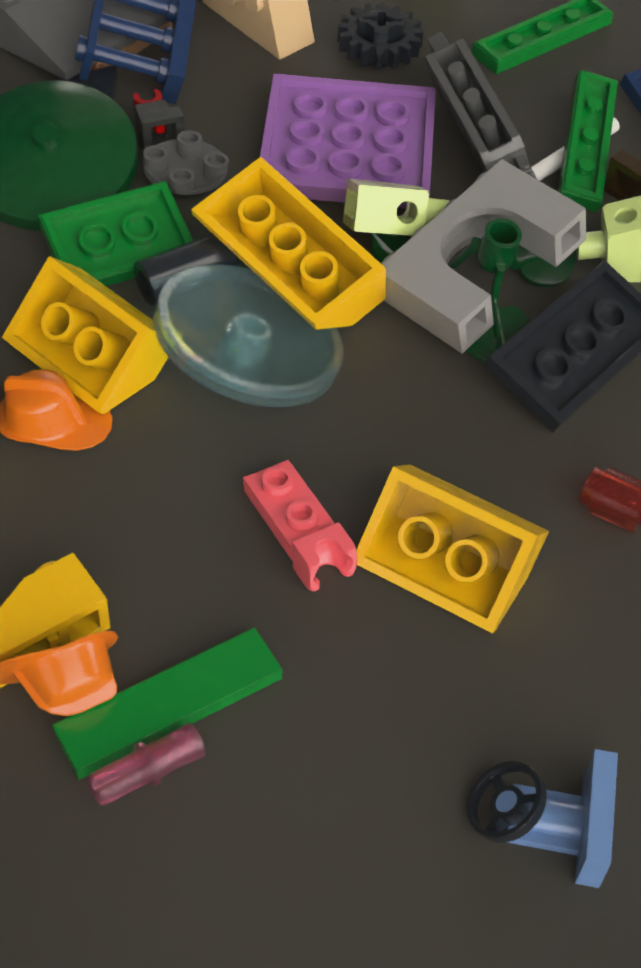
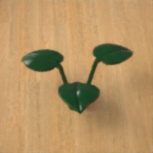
M496 218L488 222L482 238L473 237L470 245L448 263V266L454 270L476 252L482 269L489 273H494L491 288L494 325L466 350L471 356L483 363L487 361L491 354L531 322L525 312L518 307L507 306L498 309V298L505 270L508 268L513 271L519 269L520 275L526 282L540 287H554L564 283L570 277L575 265L576 250L555 267L520 246L519 244L522 239L521 229L516 223L505 218ZM372 233L371 248L373 257L382 263L388 255L394 254L412 236Z

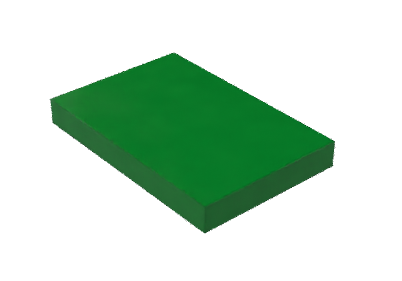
M166 181L38 215L39 226L52 257L83 269L105 286L134 279L135 262L193 241Z

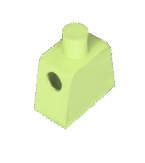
M347 178L343 223L356 232L413 236L420 227L427 225L442 212L450 201L429 198V191L419 186ZM402 202H406V211L401 216H397L398 206Z
M641 196L606 204L601 212V230L586 232V240L576 249L577 259L602 258V262L605 260L628 282H641Z

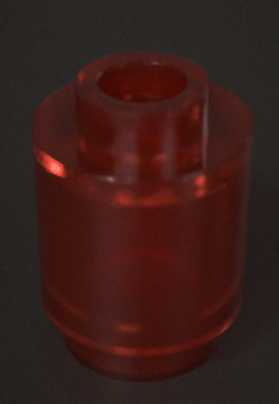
M595 466L583 487L579 503L588 506L589 513L631 533H635L639 525H641V480L611 466L607 470Z

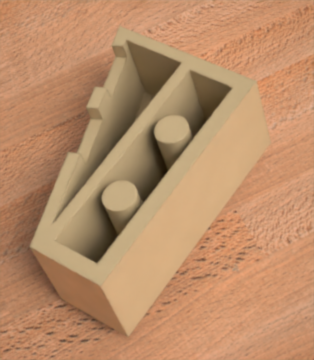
M201 0L279 60L315 42L308 0Z

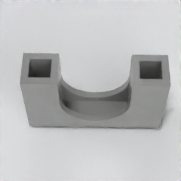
M503 159L490 170L479 175L474 184L458 198L451 200L442 212L426 226L420 227L410 240L394 254L388 255L381 263L386 268V299L384 301L461 354L494 325L491 294L452 270L448 263L459 250L470 244L473 237L482 238L488 222L496 218H505L516 223L522 232V239L519 245L555 267L586 240L585 207Z

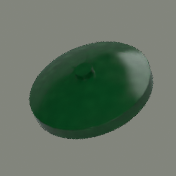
M68 81L29 83L0 95V221L26 230L41 231L38 222L39 214L128 191L134 180L138 165L137 142L130 119L113 99L94 88Z

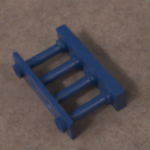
M94 0L87 36H79L75 60L82 62L79 79L87 81L92 61H98L156 77V82L162 83V100L165 99L168 103L176 104L185 79L196 0H110L164 15L166 21L172 22L171 27L166 26L165 30L102 13L104 0ZM100 29L161 46L160 50L167 52L166 58L161 57L159 61L97 44L98 31Z

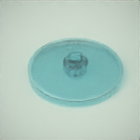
M203 265L179 272L170 278L162 288L154 310L153 325L156 330V337L172 362L190 378L204 387L239 402L263 407H293L309 403L321 397L329 390L343 362V344L337 328L315 330L257 274L248 268L231 265Z

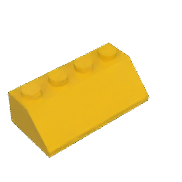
M259 157L191 209L192 215L315 330L353 326L386 299V268L262 157Z

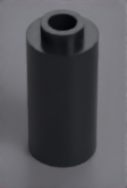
M210 234L135 262L134 275L143 298L150 306L235 275L240 259L214 234Z

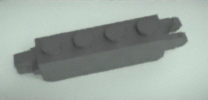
M442 32L427 38L428 44L431 46V54L425 56V60L434 87L482 173L487 172L503 159L536 179L534 171L530 167L520 134L464 39L462 38L449 44Z

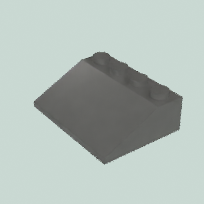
M0 0V48L64 80L70 79L81 71L82 62L75 60L79 36H87L94 0ZM104 0L102 13L156 28L169 22L165 20L164 15ZM99 29L96 43L120 50L136 41V39ZM93 60L91 66L96 64L98 61Z

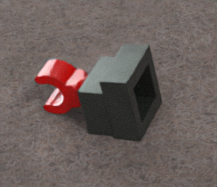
M154 89V99L143 100L138 93L133 94L137 136L143 151L148 146L177 139V135L184 131V116L179 106L169 108L166 100H162L160 90Z

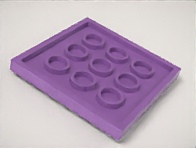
M273 74L260 157L310 200L345 203L347 178L419 186L429 191L430 198L436 88ZM402 202L398 207L406 209L407 204Z

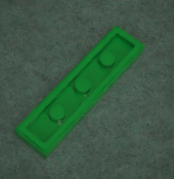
M572 0L474 42L471 53L497 75L610 25L614 12L598 0Z
M579 69L574 80L558 192L585 207L586 210L597 213L603 201L618 80Z
M254 627L117 693L111 700L52 724L53 733L78 780L281 680L283 669Z

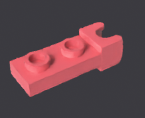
M289 460L243 477L244 492L290 559L293 560L294 571L309 591L314 592L320 588V581L315 574L322 565H332L346 577L353 575L357 566V552L354 542L339 522L334 523Z

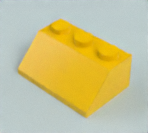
M51 256L47 258L1 337L41 369L55 371L62 376L77 397L101 414L107 413L153 382L179 341L177 337L83 269Z
M413 465L393 466L357 547V565L494 633L526 582L549 531Z

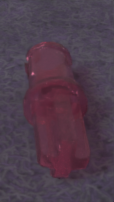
M187 723L147 745L138 742L133 746L134 752L92 772L88 780L89 789L99 805H107L148 783L152 787H156L161 784L162 777L205 756L202 739L195 727Z

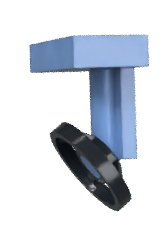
M594 749L583 775L582 796L546 790L542 778L533 768L525 763L507 761L497 764L484 772L472 787L467 802L468 819L473 828L489 841L497 843L507 842L576 855L575 884L599 888L612 860L618 753ZM511 772L526 773L533 778L535 787L519 784L506 785L501 776ZM493 783L497 791L491 800V810L494 815L484 829L479 822L478 806L484 791Z

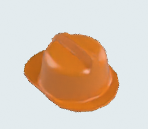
M38 369L22 373L19 376L11 375L6 378L4 383L5 397L0 402V433L7 439L34 443L60 450L79 451L96 446L104 441L111 432L113 417L110 411L105 414L98 413L77 397L66 380L55 371Z
M103 631L80 638L64 646L28 653L0 662V684L21 683L38 708L53 715L71 716L85 712L113 699L116 695L117 685L113 676L108 649L116 643L118 635L115 631Z

